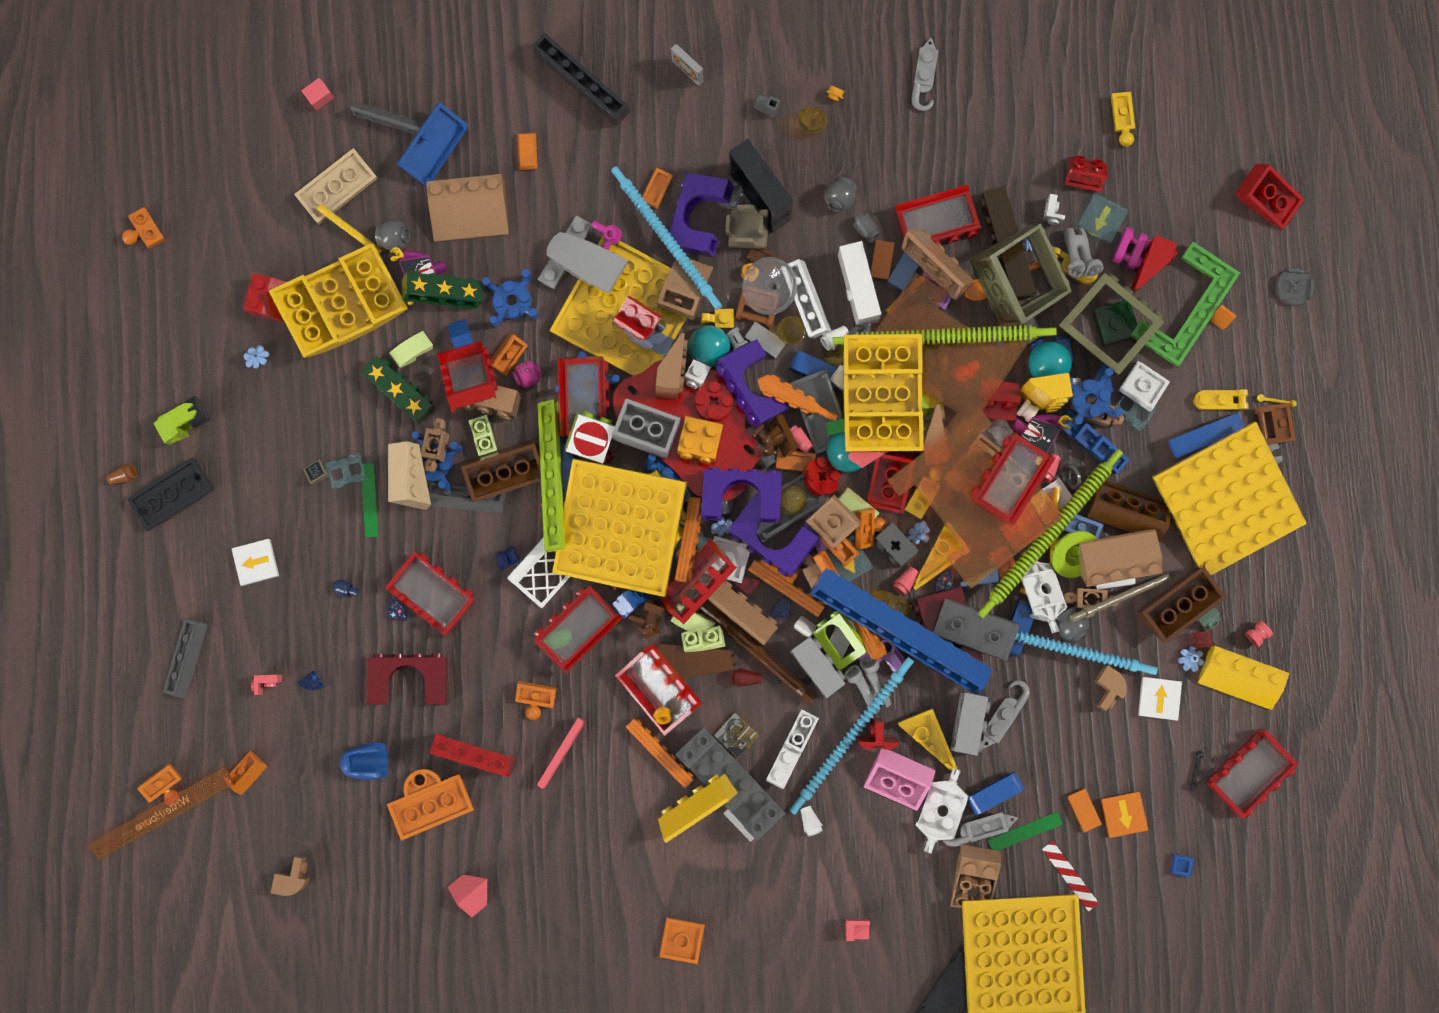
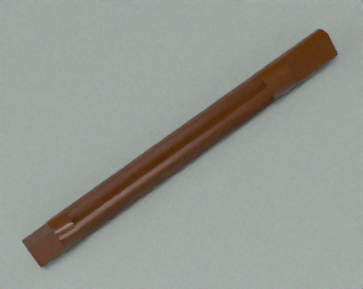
M707 601L699 611L714 621L716 626H721L723 632L728 634L807 704L810 705L818 696L817 693L798 679L713 604Z

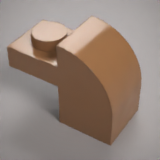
M1105 665L1094 681L1107 690L1096 706L1102 711L1111 710L1117 701L1115 697L1124 699L1127 692L1124 677L1109 665Z
M294 857L291 874L275 873L271 894L290 896L306 887L310 879L302 877L306 873L308 863L305 862L306 857Z

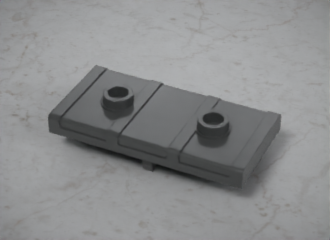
M826 369L790 382L794 390L799 389L804 392L805 396H812L819 406L838 415L836 420L844 418ZM799 408L811 442L814 445L815 453L818 454L826 451L827 444L833 435L828 436L825 423L831 422V420L817 413H804Z
M800 475L782 486L780 523L761 522L757 535L762 543L818 510L826 500L823 495L815 496L806 488L804 475Z
M945 598L933 632L940 638L1007 661L1020 624L988 613L983 619L978 615L979 609Z

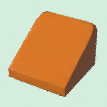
M1221 305L1216 309L1210 321L1221 330H1225L1237 316L1224 305Z

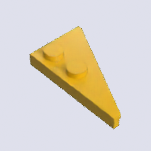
M949 522L945 523L912 586L914 590L920 588L970 552Z
M932 708L897 722L902 729L949 770L952 771V768L957 769Z

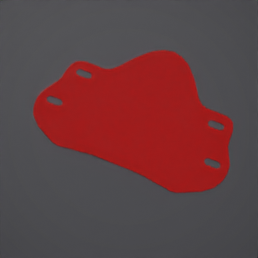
M659 360L642 373L626 378L618 385L613 395V408L617 420L625 399L681 418L667 459L660 458L684 482H687V486L697 496L702 497L704 470L715 467L721 471L736 468L739 471L747 472L748 469H753L763 453L756 447L760 443L746 431V414L738 406L733 393L731 392L733 404L728 416L718 421L706 420L697 413L695 408V396L699 388H691L686 385V382L683 383L682 394L678 393V400L655 397L657 369L663 361ZM717 370L709 371L703 384L716 381L726 386L725 380L717 373ZM632 385L638 390V395H633L627 389V386ZM710 398L709 404H715L717 406L718 399ZM686 416L723 424L715 463L705 464L701 463L699 459L692 458L687 460L677 455ZM745 444L754 449L755 453L753 455L743 448ZM747 484L734 485L729 488L723 497V501H729L739 496Z

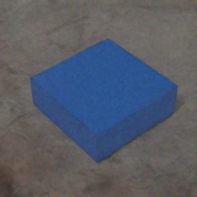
M1173 853L1170 873L1191 878L1194 858Z

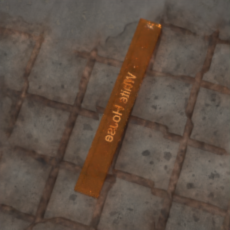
M224 766L91 841L88 845L99 861L230 787L235 782Z

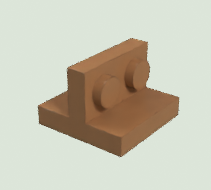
M835 495L831 498L828 497L819 509L806 520L832 548H835L861 524V521Z

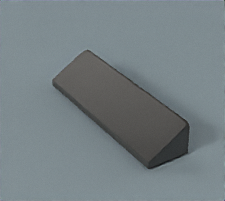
M360 102L350 107L354 116L415 135L424 123Z
M430 482L429 484L430 506L503 513L506 492L473 502L467 486L450 484L451 489L445 491L438 487V483Z
M187 618L184 619L163 693L180 698L187 697L208 625L206 623Z

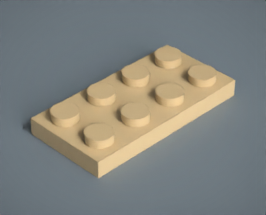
M353 148L294 195L319 225L327 219V217L317 211L320 204L335 213L378 178Z

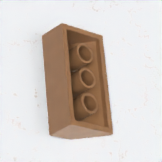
M1155 529L1079 542L1080 575L1087 587L1162 573V554Z
M725 580L707 600L764 646L778 629L776 626L777 622L769 615L767 618L763 616L760 607L754 603L751 606L746 602L747 597L740 591L734 592L731 589L733 585Z

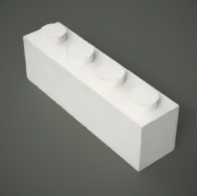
M798 259L782 266L808 336L810 338H817L824 333L832 331L805 262Z

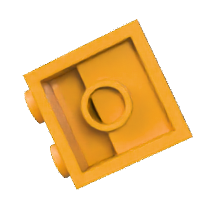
M686 416L677 455L687 460L692 458L699 459L701 463L705 464L715 463L723 424Z

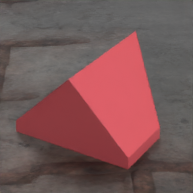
M462 874L448 886L456 904L471 917L488 905L486 878Z

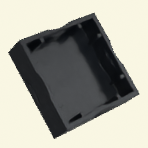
M746 139L730 150V176L752 205H756L759 210L769 211L768 228L774 233L791 221L792 198L749 139Z

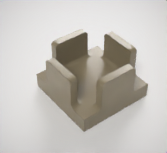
M737 205V210H731V215L726 216L725 233L729 236V248H767L769 211L759 210L756 205Z

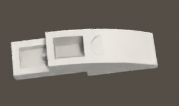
M804 710L800 711L766 779L767 782L784 789L819 718Z

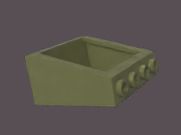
M1041 224L1029 225L969 259L1000 326L1022 325L1072 292L1069 281L1063 273L1062 266L1056 258L1054 248L1050 244L1046 231ZM1027 237L1051 290L1020 306L997 256Z
M1104 273L1062 321L1059 327L1103 364L1107 365L1108 368H1111L1115 374L1119 375L1164 323L1162 320L1164 316L1157 310L1152 312L1148 309L1147 306L1149 304L1142 298L1137 300L1132 295L1134 292L1126 285L1124 287L1120 286L1117 283L1119 279L1113 274L1107 275ZM1105 284L1153 322L1150 328L1119 363H1116L1070 325Z

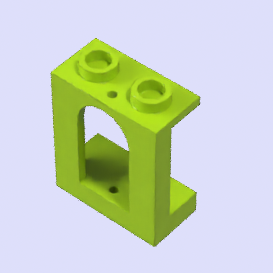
M835 611L830 615L831 620L827 621L824 619L816 625L818 629L813 632V635L833 660L837 669L841 670L865 654L867 649L847 617L841 612ZM830 624L838 626L855 649V651L843 659L826 635V627Z

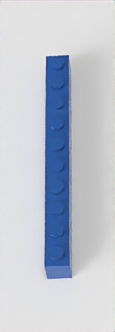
M826 568L819 575L810 592L811 595L975 695L985 689L993 671L985 663L971 657L969 653L956 648L951 642L938 637L936 633L925 629L918 622L904 616L902 612L889 607L885 602L874 598L869 592L861 590L851 581L838 576L836 572Z

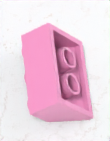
M881 747L864 784V788L917 811L932 785L936 770Z

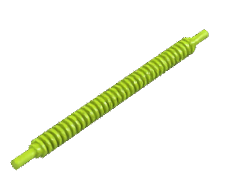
M1014 325V329L1008 326V330H1006V326H1003V330H1001V326H998V330H996V326H993V330L989 326L988 330H986V327H983V331H981V327H978V331H975V327H973V331H970V327H967L968 331L962 328V332H960V328H957V332H955V328H952V332H950V328H947V332H945V328H942V332H940V329H937V333H935V329H932V333H930V329H927V333H925L924 329H922V333L916 330V334H922V345H925V341H927V345H930V341H932V344H935V340H937V344H940V340H942V344H945V340H947V344H950V340L955 343L957 339L958 343H960V339H963V343H966V339H968V343H971V339H973V343H976V339H978V342H981V338H983V342H986V338H988V342H991V338H993V342H996V338L1001 342V338L1007 341V337H1009V341H1012V337H1014V341H1017V337H1019V341H1022V337H1024L1025 341L1027 336H1029V340H1032V338H1037V336L1056 335V328H1036V326L1032 327V325H1029V329H1027V325H1024V329H1022V325H1019V329H1017L1016 325ZM833 337V345L844 344V337Z
M1117 449L1106 462L1100 463L1089 475L1082 486L1073 494V497L1069 499L1070 501H1067L1060 512L1057 513L1054 519L1039 534L1038 538L1035 539V542L1022 554L1019 561H1016L1009 572L1006 573L1003 580H1000L993 591L990 592L989 601L978 612L979 616L984 619L995 605L1002 603L1010 592L1013 591V588L1016 587V584H1019L1026 573L1029 572V569L1033 567L1032 565H1035L1042 554L1045 553V550L1052 545L1058 535L1061 534L1064 528L1079 513L1080 509L1101 487L1102 483L1112 474V466L1123 455L1121 450Z

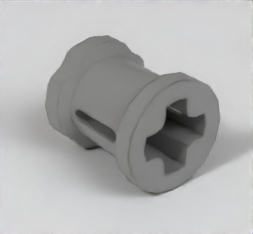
M738 327L726 334L734 348L733 351L748 344V341H745L739 333L740 329Z

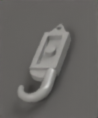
M932 38L919 49L912 93V104L919 111L929 110L934 103L933 100L926 106H922L919 103L920 93H927L933 87L938 50H936Z
M1015 680L1009 684V688L1015 685L1021 686L1023 693L1018 700L1005 698L987 723L985 733H983V748L995 743L999 744L1030 695L1029 687L1025 682Z
M1001 812L967 822L961 827V837L943 840V842L950 847H957L961 844L964 845L1008 832L1018 817Z

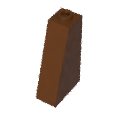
M658 644V650L683 680L732 671L733 666H736L735 655H731L728 650L710 649L685 652L683 646Z

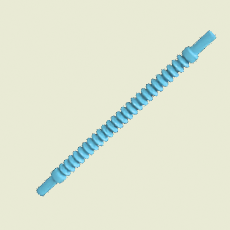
M614 167L611 172L621 183L620 187L622 190L625 191L634 205L637 206V209L640 210V213L643 214V217L646 218V221L649 222V225L652 226V229L655 230V233L658 234V237L661 238V241L664 242V245L667 246V249L670 250L676 261H679V265H682L685 273H689L688 277H692L691 281L694 282L700 293L708 298L716 310H719L722 304L713 294L712 287L709 284L707 285V281H704V277H701V273H698V269H695V265H692V261H689V257H686V253H683V249H680V245H677V241H674V237H671L668 229H665V226L662 225V222L659 221V218L656 217V214L653 213V210L650 209V206L647 205L641 194H638V190H635L636 188L633 186V183L625 178L618 167Z
M1022 631L1017 632L1015 637L1018 643L1020 641L1023 644L1028 642V645L1033 644L1034 647L1039 645V648L1044 646V649L1049 648L1050 651L1055 649V652L1059 650L1060 653L1065 652L1066 655L1071 653V656L1075 654L1076 657L1081 656L1082 659L1087 657V660H1097L1098 663L1103 661V664H1113L1114 667L1119 665V668L1124 667L1125 670L1129 668L1133 672L1138 670L1156 675L1158 670L1157 667L1139 663L1135 659L1130 661L1127 658L1125 660L1123 656L1121 658L1118 655L1114 657L1113 654L1109 656L1107 652L1105 654L1102 651L1098 653L1097 650L1092 651L1091 648L1089 650L1086 647L1082 649L1081 646L1076 647L1075 644L1073 646L1070 643L1066 645L1065 642L1060 643L1059 640L1055 642L1054 639L1050 641L1049 638L1044 639L1043 636L1039 638L1038 635L1034 637L1033 634L1028 635L1027 632L1025 634Z
M908 657L897 672L892 673L891 679L887 680L888 684H884L885 687L884 689L881 688V693H877L878 697H874V701L870 702L871 705L867 706L868 709L864 710L863 715H860L861 718L857 719V723H853L854 727L850 728L851 731L846 733V737L843 736L844 740L840 741V745H836L837 749H833L834 753L829 754L830 758H826L827 762H823L824 766L819 767L820 771H816L817 775L812 776L813 780H809L810 784H806L807 788L801 790L800 797L789 809L791 813L795 815L806 800L811 799L812 793L816 792L815 788H819L818 785L822 784V780L826 779L825 776L829 775V771L833 770L832 767L836 766L835 763L839 762V758H843L842 754L846 753V749H850L849 745H853L852 741L856 740V736H860L859 732H863L862 728L867 727L866 723H870L869 719L874 718L873 714H877L876 710H880L879 706L884 705L883 701H887V696H891L890 692H894L893 688H897V683L900 684L902 682L904 674L914 663L911 658Z

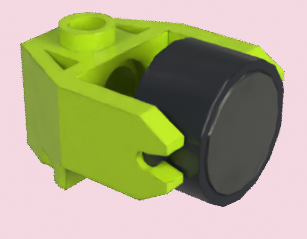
M193 396L182 402L180 406L158 417V420L153 424L163 442L171 445L189 437L188 430L206 423L210 420V417L198 397Z

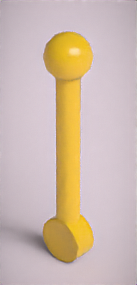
M1262 394L1256 397L1258 402L1289 403L1290 407L1297 405L1295 400L1285 401L1267 398Z

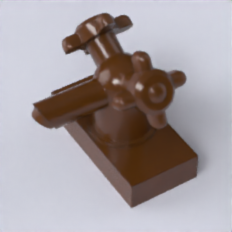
M783 414L776 415L768 423L771 430L769 432L763 430L764 424L755 427L753 436L756 437L758 434L765 447H760V451H763V456L777 455V451L773 449L775 445L779 446L783 457L790 456L798 448Z
M652 598L645 603L643 609L647 611L646 617L632 614L627 619L642 624V627H638V631L642 633L645 640L651 635L656 636L660 632L657 627L661 616L668 611L663 602Z

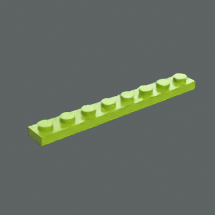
M555 399L538 403L544 551L546 552L565 549L558 401Z

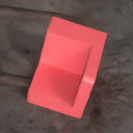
M320 78L301 90L316 111L334 99Z
M845 919L846 941L869 939L870 920Z

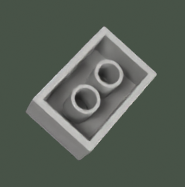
M625 399L612 433V440L667 459L681 418Z
M809 637L790 653L808 677L811 678L823 697L828 698L845 685L843 680L846 678L839 669L835 671L832 667L834 662L828 654L823 655L820 651L822 646L816 638L812 640Z
M960 693L950 746L951 751L978 756V752H982L983 741L981 740V735L985 733L987 721H984L985 713L988 714L990 710L988 697Z

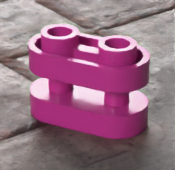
M1126 227L1112 261L1120 264L1123 259L1127 261L1126 267L1134 270L1135 267L1139 268L1143 259L1141 253L1143 250L1146 251L1150 240H1148V235L1140 233L1138 237L1133 236L1134 229ZM1129 242L1134 244L1131 254L1126 253Z

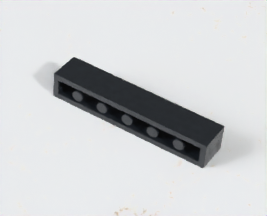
M545 32L532 45L533 52L538 58L614 124L618 125L628 115V104Z

